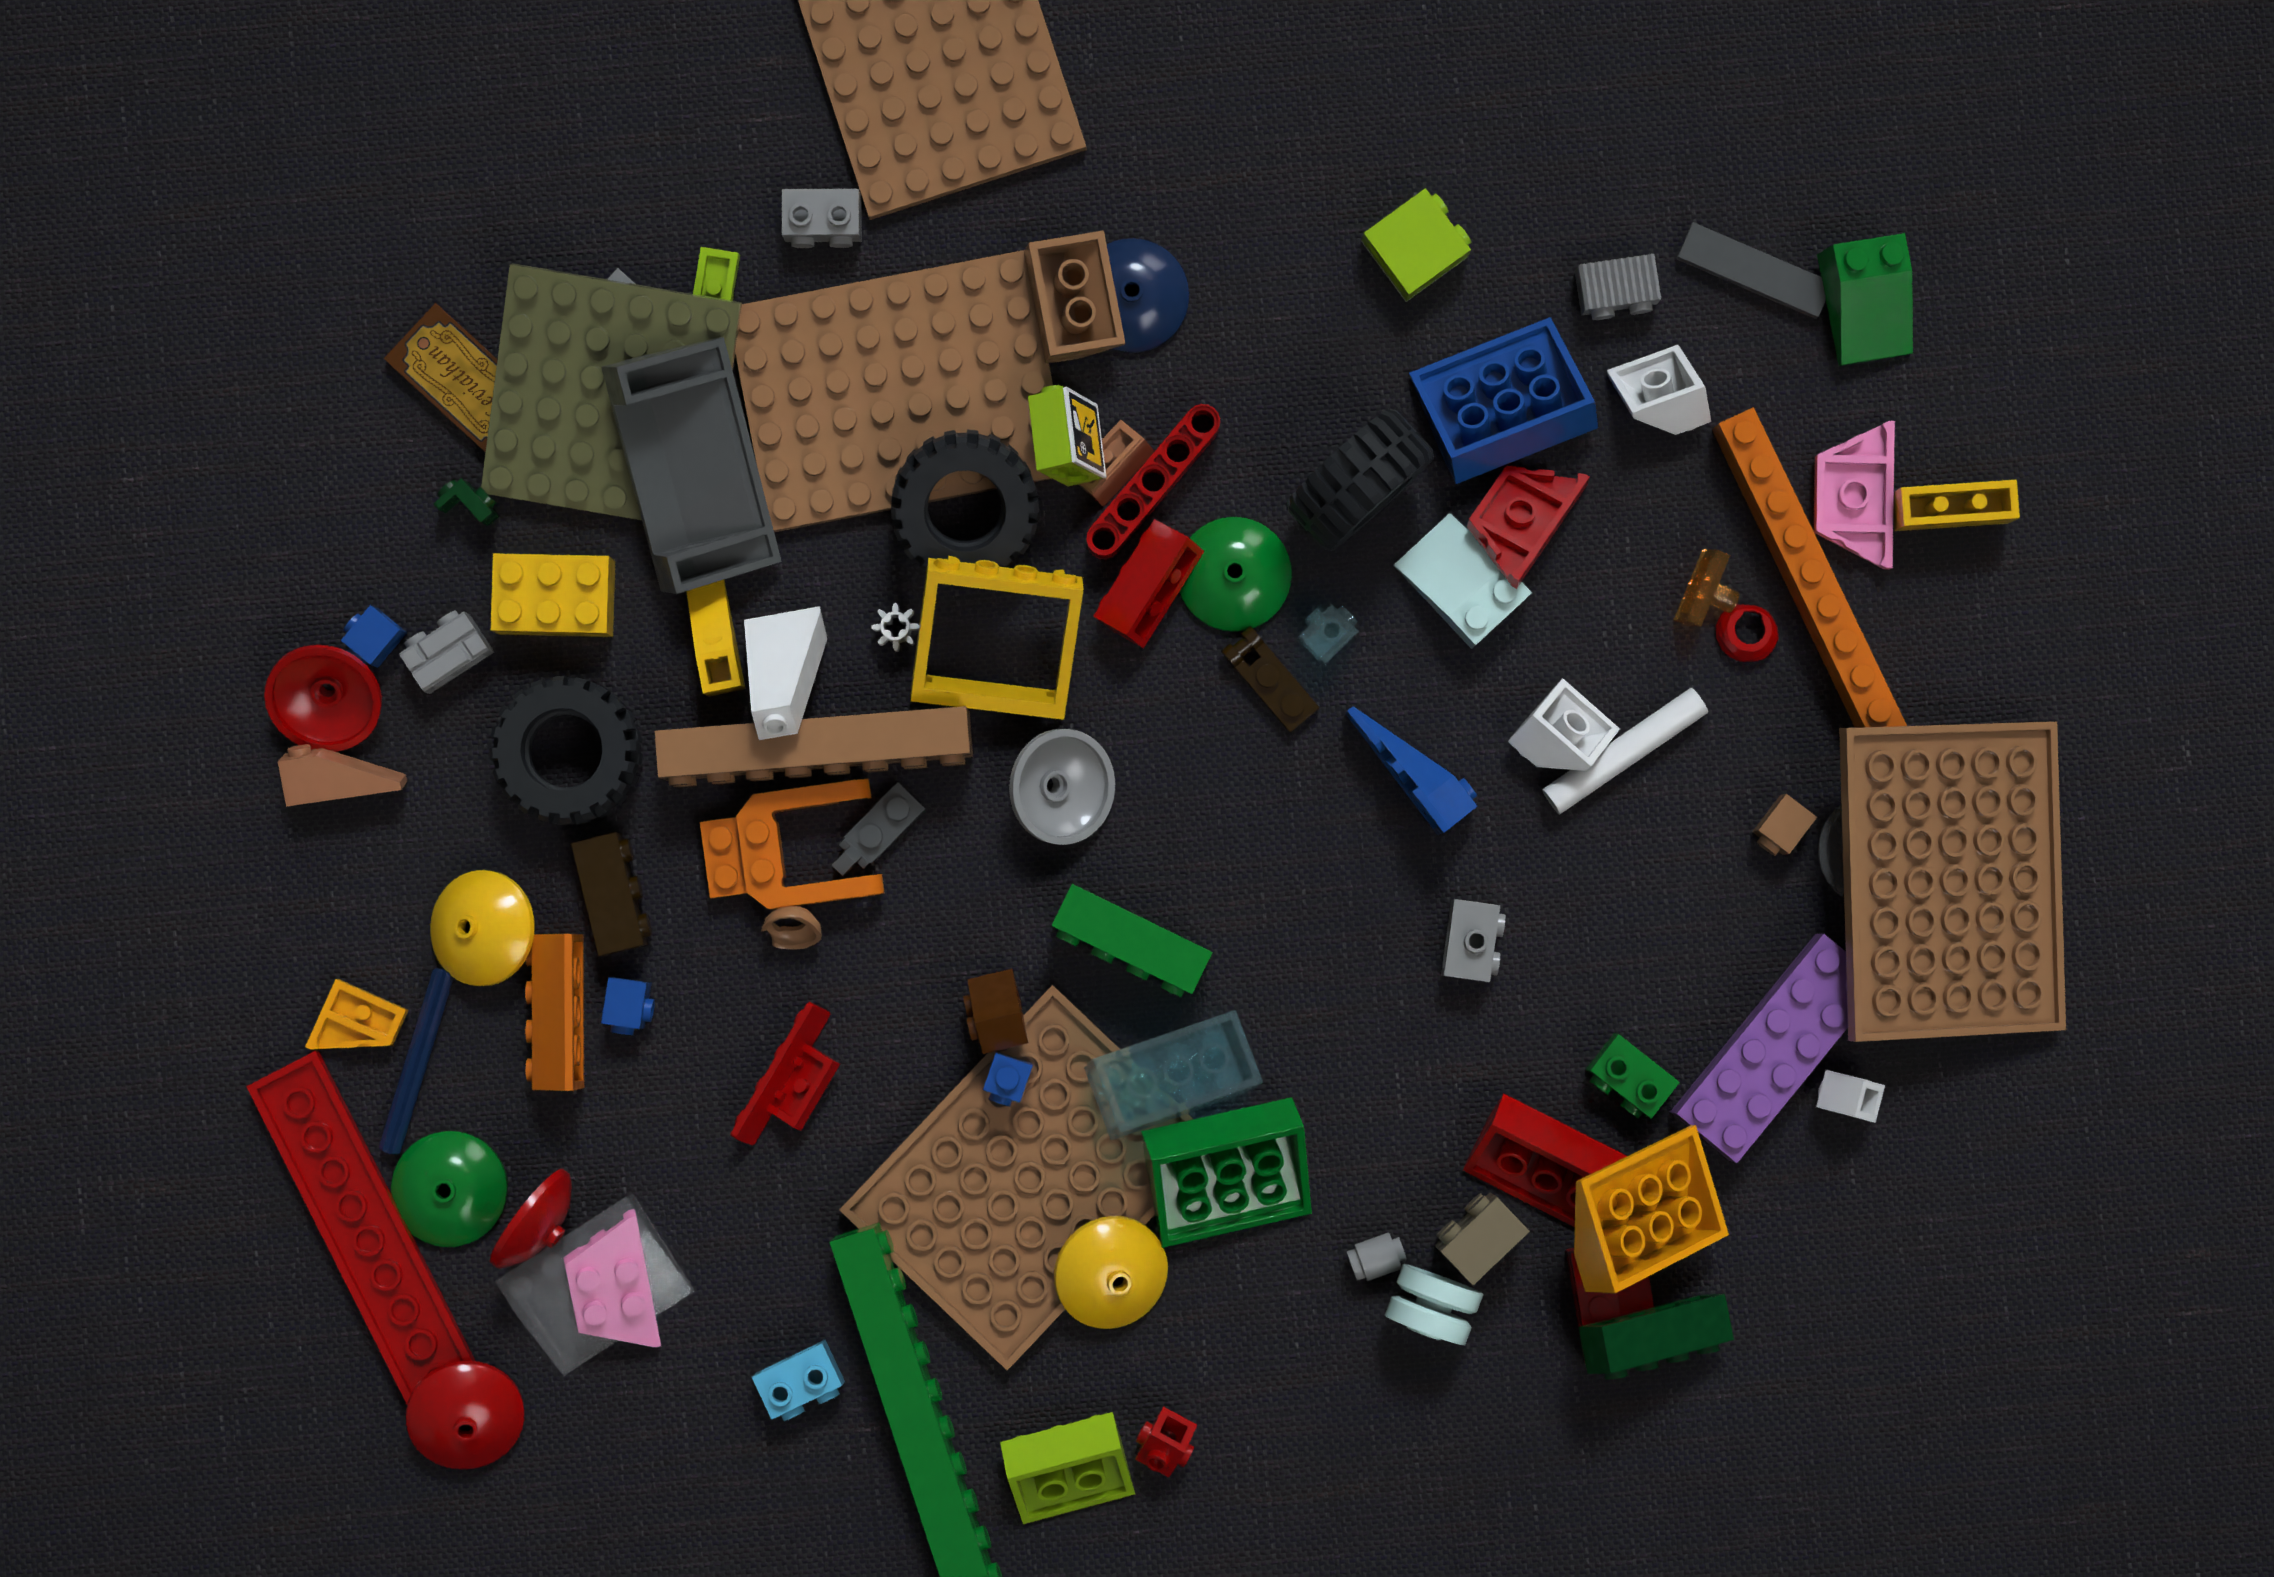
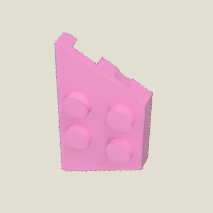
M1895 421L1885 422L1872 430L1815 456L1814 533L1874 565L1888 570L1893 568Z
M631 1209L623 1214L624 1219L608 1231L602 1229L592 1236L586 1245L577 1247L563 1258L578 1333L660 1347L661 1342L635 1209Z

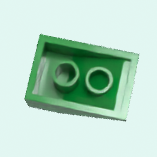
M1905 233L1833 244L1818 253L1817 258L1826 296L1838 365L1844 366L1912 354V266Z

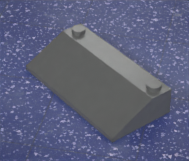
M724 337L643 355L601 367L660 590L662 592L678 594L782 562Z

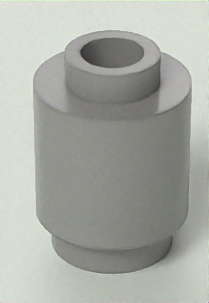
M1389 1232L1354 1244L1355 1249L1347 1251L1357 1281L1363 1278L1369 1281L1401 1270L1400 1261L1407 1259L1400 1238L1392 1239Z

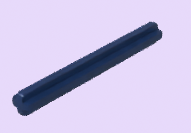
M435 968L432 971L379 1144V1149L388 1154L397 1155L401 1152L454 978L449 972L441 968Z

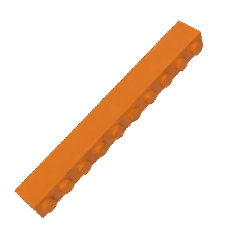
M1754 407L1719 423L1712 429V432L1854 727L1907 726Z

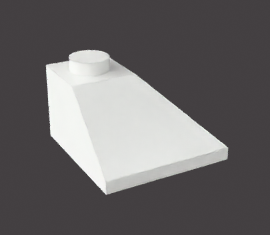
M1679 345L1607 370L1609 379L1634 419L1674 435L1693 430L1696 427L1711 422L1705 385Z
M1562 678L1522 723L1508 742L1536 767L1587 771L1620 728Z

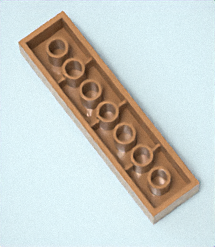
M966 706L802 719L798 734L764 740L758 739L754 723L655 731L658 778L669 781V786L674 787L697 786L696 779L707 778L708 783L730 784L735 783V776L746 775V779L750 781L774 780L773 773L785 772V776L789 778L812 777L811 770L824 769V773H827V775L850 774V767L862 766L865 772L889 771L888 764L901 763V767H904V769L927 768L926 761L940 760L942 766L965 765V758L973 757L970 711Z

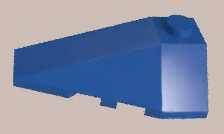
M1354 706L1345 713L1437 835L1446 832L1477 807L1473 801L1477 794L1464 778L1458 781L1453 774Z

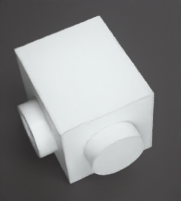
M1826 1070L1823 1081L1819 1086V1098L1816 1107L1876 1123L1885 1085Z

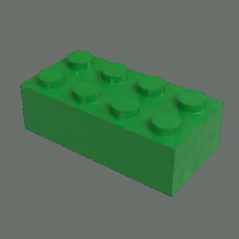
M1074 884L1071 885L1052 923L1053 927L1059 929L1056 937L1076 947L1080 940L1094 946L1090 954L1111 964L1115 957L1129 963L1125 971L1146 981L1150 974L1164 981L1161 988L1181 998L1185 991L1193 994L1213 953Z

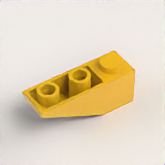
M721 580L688 590L687 598L695 656L703 694L713 696L746 689L725 581Z

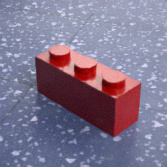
M1154 519L1150 527L1142 534L1139 544L1128 562L1121 567L1119 576L1111 589L1101 599L1093 617L1111 631L1144 649L1198 563L1204 550L1189 537Z

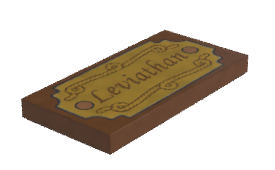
M435 303L384 359L486 452L498 359Z

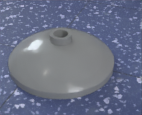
M1053 729L1039 734L1022 749L1013 765L1009 784L1011 805L1020 824L1035 838L1058 845L1082 841L1092 835L1102 825L1112 807L1115 794V776L1111 761L1103 747L1095 739L1083 732L1072 729ZM1052 779L1053 788L1048 791L1047 783Z

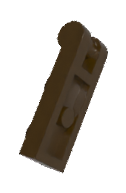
M1250 626L1241 633L1243 637L1233 646L1228 644L1221 652L1287 731L1291 733L1320 707ZM1253 649L1260 658L1249 666L1243 657Z

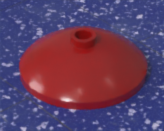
M309 645L290 651L274 665L265 685V705L274 725L292 742L298 745H311V750L324 748L337 752L358 745L372 733L381 714L382 695L376 677L359 658L337 647ZM323 684H330L335 690H327Z
M559 1169L551 1174L521 1206L503 1231L491 1253L490 1263L496 1268L511 1267L531 1259L545 1246L552 1249L565 1233V1229L561 1225L568 1213L571 1201L572 1182L567 1171Z
M457 1361L434 1369L415 1386L406 1408L407 1431L417 1450L430 1461L452 1469H474L498 1460L516 1443L524 1424V1404L516 1384L498 1368L477 1361ZM462 1425H470L472 1429L469 1431H461L459 1427Z

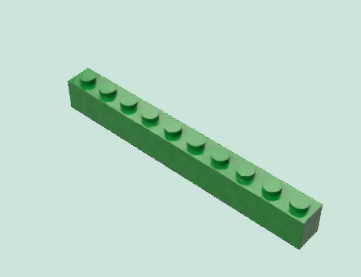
M879 1222L837 1235L830 1241L832 1252L939 1576L1002 1577L998 1563H991L987 1550L991 1548L988 1531L985 1525L979 1526L975 1512L979 1511L976 1494L972 1488L967 1490L963 1475L967 1474L963 1455L960 1451L955 1453L951 1438L955 1437L952 1421L949 1415L943 1416L938 1402L942 1400L939 1382L936 1378L931 1379L926 1365L930 1363L928 1348L924 1341H918L914 1327L918 1326L915 1309L912 1304L906 1305L902 1290L906 1289L903 1273L900 1267L894 1268L890 1253L894 1252L891 1236L887 1230L882 1231Z

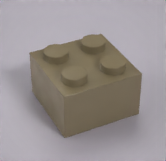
M1490 1192L1486 1196L1480 1193L1474 1197L1464 1208L1468 1214L1458 1223H1455L1454 1220L1447 1223L1437 1233L1436 1236L1440 1240L1434 1245L1472 1285H1475L1530 1232L1503 1202Z

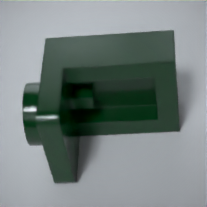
M462 478L458 482L451 480L444 485L437 493L439 499L434 503V506L439 511L447 513L461 500L472 514L487 526L499 517L492 508L497 504L496 501L482 487L475 490L469 482Z

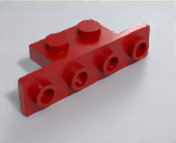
M808 1002L804 1009L797 1014L793 1028L786 1040L777 1048L769 1069L757 1082L755 1092L746 1108L737 1116L735 1126L730 1134L732 1137L744 1143L754 1145L772 1114L800 1131L803 1129L840 1063L813 1047L814 1042L831 1015L829 1011Z

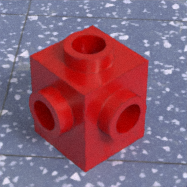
M1163 1406L1153 1424L1146 1421L1135 1441L1141 1444L1135 1460L1143 1463L1153 1471L1170 1477L1177 1465L1184 1467L1194 1449V1446L1189 1443L1197 1424Z

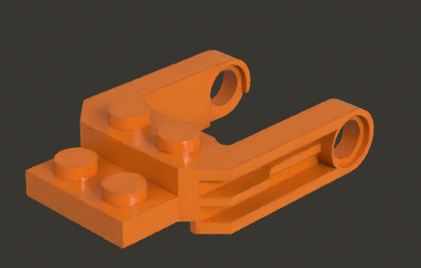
M869 779L752 794L736 817L700 822L710 898L749 894L767 909L773 910L781 907L802 906L884 894L882 874L785 887L786 871L780 827L775 818L777 812L833 805L855 799H871Z

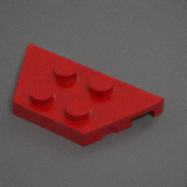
M1506 466L1469 518L1467 528L1512 587L1518 588L1587 487L1590 476L1578 473L1577 478L1554 476L1553 470L1539 469L1531 471L1525 467Z

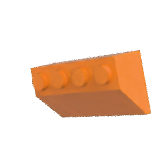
M534 934L531 950L525 960L527 966H532V981H527L525 987L526 1003L532 1004V1020L526 1021L525 1028L526 1042L532 1043V1058H527L526 1080L527 1082H532V1090L574 1091L585 1088L584 934Z

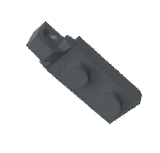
M897 782L844 836L845 839L839 846L845 852L831 866L843 877L857 863L865 869L870 863L873 864L926 809Z

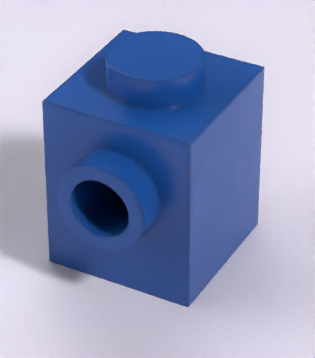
M370 605L362 615L356 614L349 620L343 629L346 634L341 641L349 647L347 652L359 658L363 663H368L378 668L407 632L380 609Z
M608 977L601 1024L611 1025L610 1032L625 1035H633L634 1028L644 1029L645 1022H651L654 1014L655 999H649L652 983Z
M996 1052L983 1088L984 1091L990 1092L989 1100L1011 1107L1012 1101L1020 1103L1034 1064Z

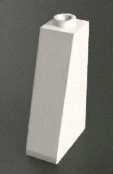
M820 606L744 620L751 713L759 740L798 734L827 642V634Z

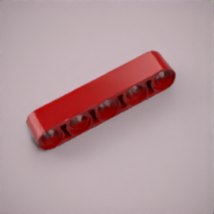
M1199 404L1191 408L1093 523L1087 532L1086 541L1088 550L1094 557L1104 560L1114 557L1215 439L1220 426V417L1215 408L1207 404ZM1198 415H1206L1211 418L1214 426L1209 432L1199 433L1192 426L1191 422ZM1174 444H1182L1188 449L1189 455L1182 462H1174L1168 457L1167 450ZM1149 473H1157L1164 479V485L1158 491H1149L1143 486V478ZM1125 502L1136 504L1140 510L1138 517L1131 521L1123 520L1117 512L1121 504ZM1108 531L1114 536L1115 543L1110 549L1100 550L1095 547L1093 538L1098 532Z

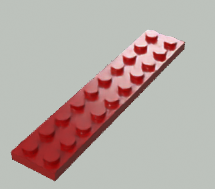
M319 1050L246 1086L406 1404H408L415 1386L434 1369L457 1361H476L411 1232L405 1224L392 1194Z

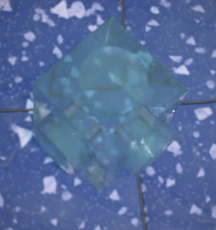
M1332 604L1326 610L1319 606L1304 620L1308 628L1299 635L1297 640L1325 666L1357 635L1359 631L1354 625L1358 621L1343 606L1338 610Z

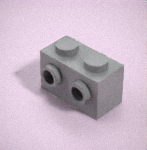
M782 189V236L785 242H791V246L795 248L814 247V242H830V247L849 248L853 246V242H862V200L859 189Z

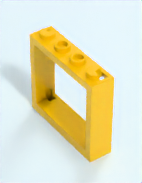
M948 556V559L928 558L911 684V702L953 707L966 706L970 709L1064 720L1083 597L1082 577L1065 574L1064 570H1055L1053 573L1039 572L1035 567L1028 565H1017L1014 568L999 567L997 563L989 560H979L974 564L960 562L958 558ZM938 583L1069 599L1056 689L1049 690L926 675Z

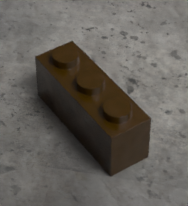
M614 832L571 843L598 956H606L649 945L647 937L652 936V928L647 913L641 914L638 899L643 898V892L638 876L632 877L629 862L634 861V855L630 840L628 838L623 839L622 833Z

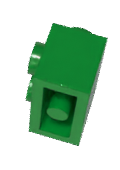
M1615 1033L1586 1068L1593 1075L1589 1082L1606 1095L1611 1090L1624 1099L1620 1106L1637 1119L1642 1114L1652 1119L1680 1083L1621 1035Z

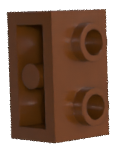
M1013 969L967 979L970 994L963 996L968 1016L967 1024L971 1040L979 1039L982 1053L1001 1052L1010 1047L1027 1044L1028 1038L1022 1005Z

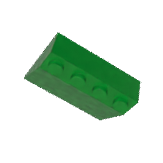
M1292 1097L1141 1131L1145 1164L1162 1248L1312 1214L1304 1125Z

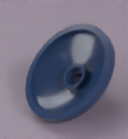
M1128 238L1106 244L1125 338V345L1112 348V350L1124 353H1139L1159 347L1177 332L1187 313L1189 288L1181 265L1170 252L1151 241ZM1129 285H1135L1139 288V294L1135 297H1129L1125 294V288Z

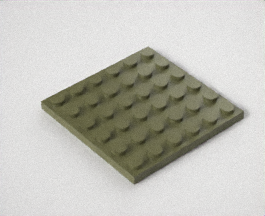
M514 263L510 264L481 487L489 495L642 520L601 367L643 355L724 337L733 370L742 302Z

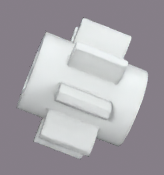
M894 603L892 612L886 614L883 610H878L882 618L881 624L872 625V629L874 631H882L883 636L878 641L880 646L885 645L889 640L893 643L894 651L899 652L900 643L906 641L912 646L915 644L910 635L911 631L919 630V625L909 622V619L914 614L912 609L907 610L903 614L899 612L898 604ZM894 618H899V621L906 625V629L899 631L898 637H894L890 630H886L887 625L893 624Z

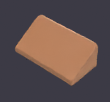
M1122 420L1102 439L1106 478L1078 484L1101 506L1106 505L1154 453L1148 442Z

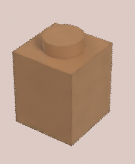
M1783 794L1777 798L1752 832L1760 837L1757 843L1764 850L1774 856L1778 852L1786 855L1791 853L1817 816L1788 794Z

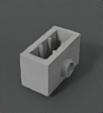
M1451 899L1441 976L1490 982L1491 975L1498 974L1500 953L1494 952L1496 937H1503L1506 918L1505 914H1499L1500 905Z

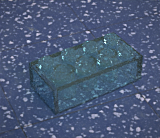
M1236 1010L1094 1058L1084 1067L1111 1140L1251 1092L1263 1083Z

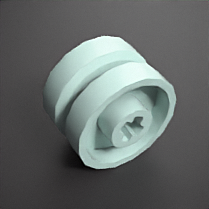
M1403 1264L1397 1283L1401 1289L1416 1295L1417 1298L1415 1300L1401 1295L1392 1296L1385 1316L1421 1335L1465 1346L1472 1327L1467 1320L1452 1314L1451 1311L1453 1309L1467 1314L1476 1313L1483 1293L1430 1271Z

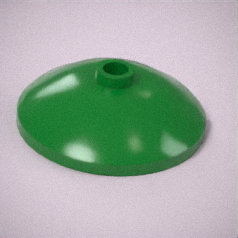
M1226 517L1207 523L1190 537L1193 542L1204 550V553L1179 592L1185 605L1197 619L1218 630L1239 632L1245 631L1250 626L1256 628L1264 624L1279 611L1289 593L1292 570L1286 548L1273 531L1263 524L1248 518ZM1231 565L1241 567L1242 575L1239 578H1231L1228 575L1227 570Z
M442 1131L421 1138L404 1152L393 1173L391 1194L412 1235L431 1245L457 1247L478 1240L494 1227L506 1205L508 1181L500 1158L487 1143L468 1133ZM442 1183L449 1185L451 1193L447 1198L440 1196L438 1188Z

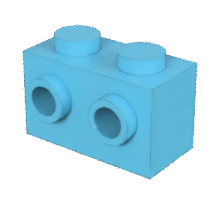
M826 1340L756 1372L752 1376L771 1419L781 1415L784 1421L804 1412L805 1410L802 1405L809 1401L817 1399L818 1404H822L838 1396L840 1393L837 1388L841 1387L845 1382Z

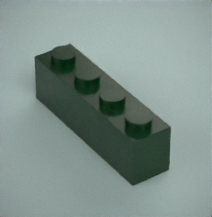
M1701 1294L1579 1327L1587 1374H1604L1605 1380L1628 1376L1627 1369L1634 1367L1636 1371L1658 1368V1361L1666 1359L1667 1363L1684 1361L1690 1358L1689 1352L1696 1351L1697 1354L1717 1352L1720 1350L1719 1344L1734 1340L1725 1294Z

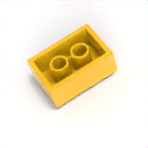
M493 553L491 631L501 635L613 637L615 560L610 556Z

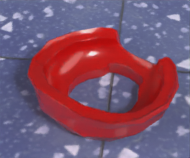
M1738 604L1729 607L1720 615L1716 624V639L1721 650L1730 658L1740 662H1754L1765 659L1773 651L1779 639L1778 627L1773 616L1766 609L1755 605ZM1744 612H1753L1761 616L1764 635L1755 644L1742 642L1735 633L1736 622Z

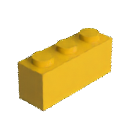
M2017 480L1901 487L1894 491V531L2011 523L2020 518Z

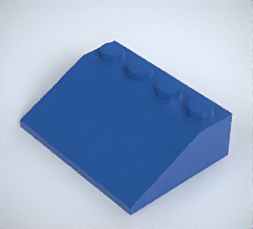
M1551 317L1409 373L1441 455L1456 484L1598 428L1595 401Z

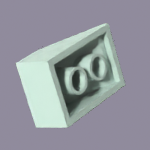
M1450 513L1393 565L1471 649L1532 593L1523 582L1520 583L1517 589L1512 587L1472 533Z

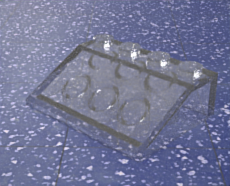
M634 1194L626 1196L561 1238L552 1249L547 1247L495 1281L515 1314L563 1376L619 1341L578 1333L563 1258L577 1247L586 1245L590 1238L602 1229L608 1231L624 1219L623 1214L628 1210L635 1209L655 1316L695 1291Z

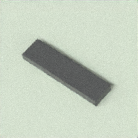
M1694 222L1691 224L1676 258L1681 262L1814 319L1819 317L1826 301L1822 277Z

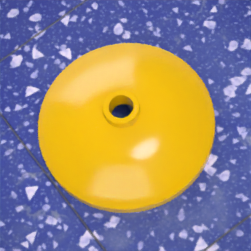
M476 870L465 873L449 883L435 903L430 923V936L434 953L444 970L462 983L473 986H490L503 982L519 970L531 950L535 929L533 910L523 889L508 876L488 870ZM469 921L470 931L467 933L466 924Z
M1123 1216L1098 1218L1077 1229L1062 1246L1054 1268L1055 1290L1061 1304L1077 1321L1100 1329L1123 1327L1143 1317L1160 1298L1167 1280V1256L1158 1237L1143 1223ZM1124 1277L1121 1285L1113 1286L1116 1278Z

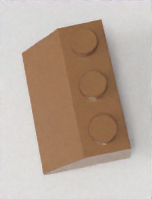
M1104 231L1028 243L1024 255L1045 364L1084 358L1125 345Z

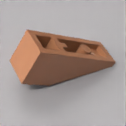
M309 744L288 748V753H285L278 761L286 807L402 790L407 783V777L404 773L324 748L311 750V745Z

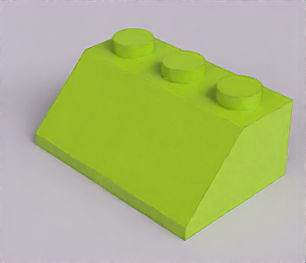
M1113 1412L1094 1415L1088 1419L1066 1425H1057L1051 1429L1028 1435H1020L1000 1442L1007 1479L1023 1524L1135 1495Z

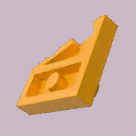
M335 979L305 1047L308 1049L392 1046L409 1010L345 981Z

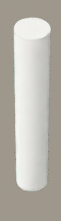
M1689 688L1609 743L1587 771L1570 770L1542 789L1548 802L1560 815L1706 715L1708 709L1693 688Z

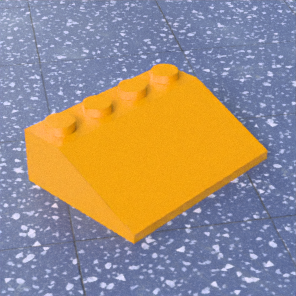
M1690 1125L1576 1181L1574 1256L1585 1292L1617 1293L1729 1235L1696 1125Z

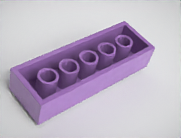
M1815 934L1670 1111L1685 1125H1696L1699 1136L1729 1161L1739 1162L1848 1028L1846 951L1825 934Z

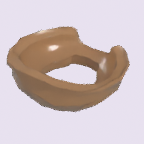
M800 906L781 907L772 911L765 918L761 931H767L771 935L772 945L780 949H805L818 943L822 936L821 924L809 910ZM791 918L804 924L795 927H779L774 922L779 919Z

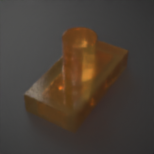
M1717 549L1702 550L1674 621L1685 626H1702L1710 605L1727 613L1733 611L1739 599V592L1719 583L1730 555Z

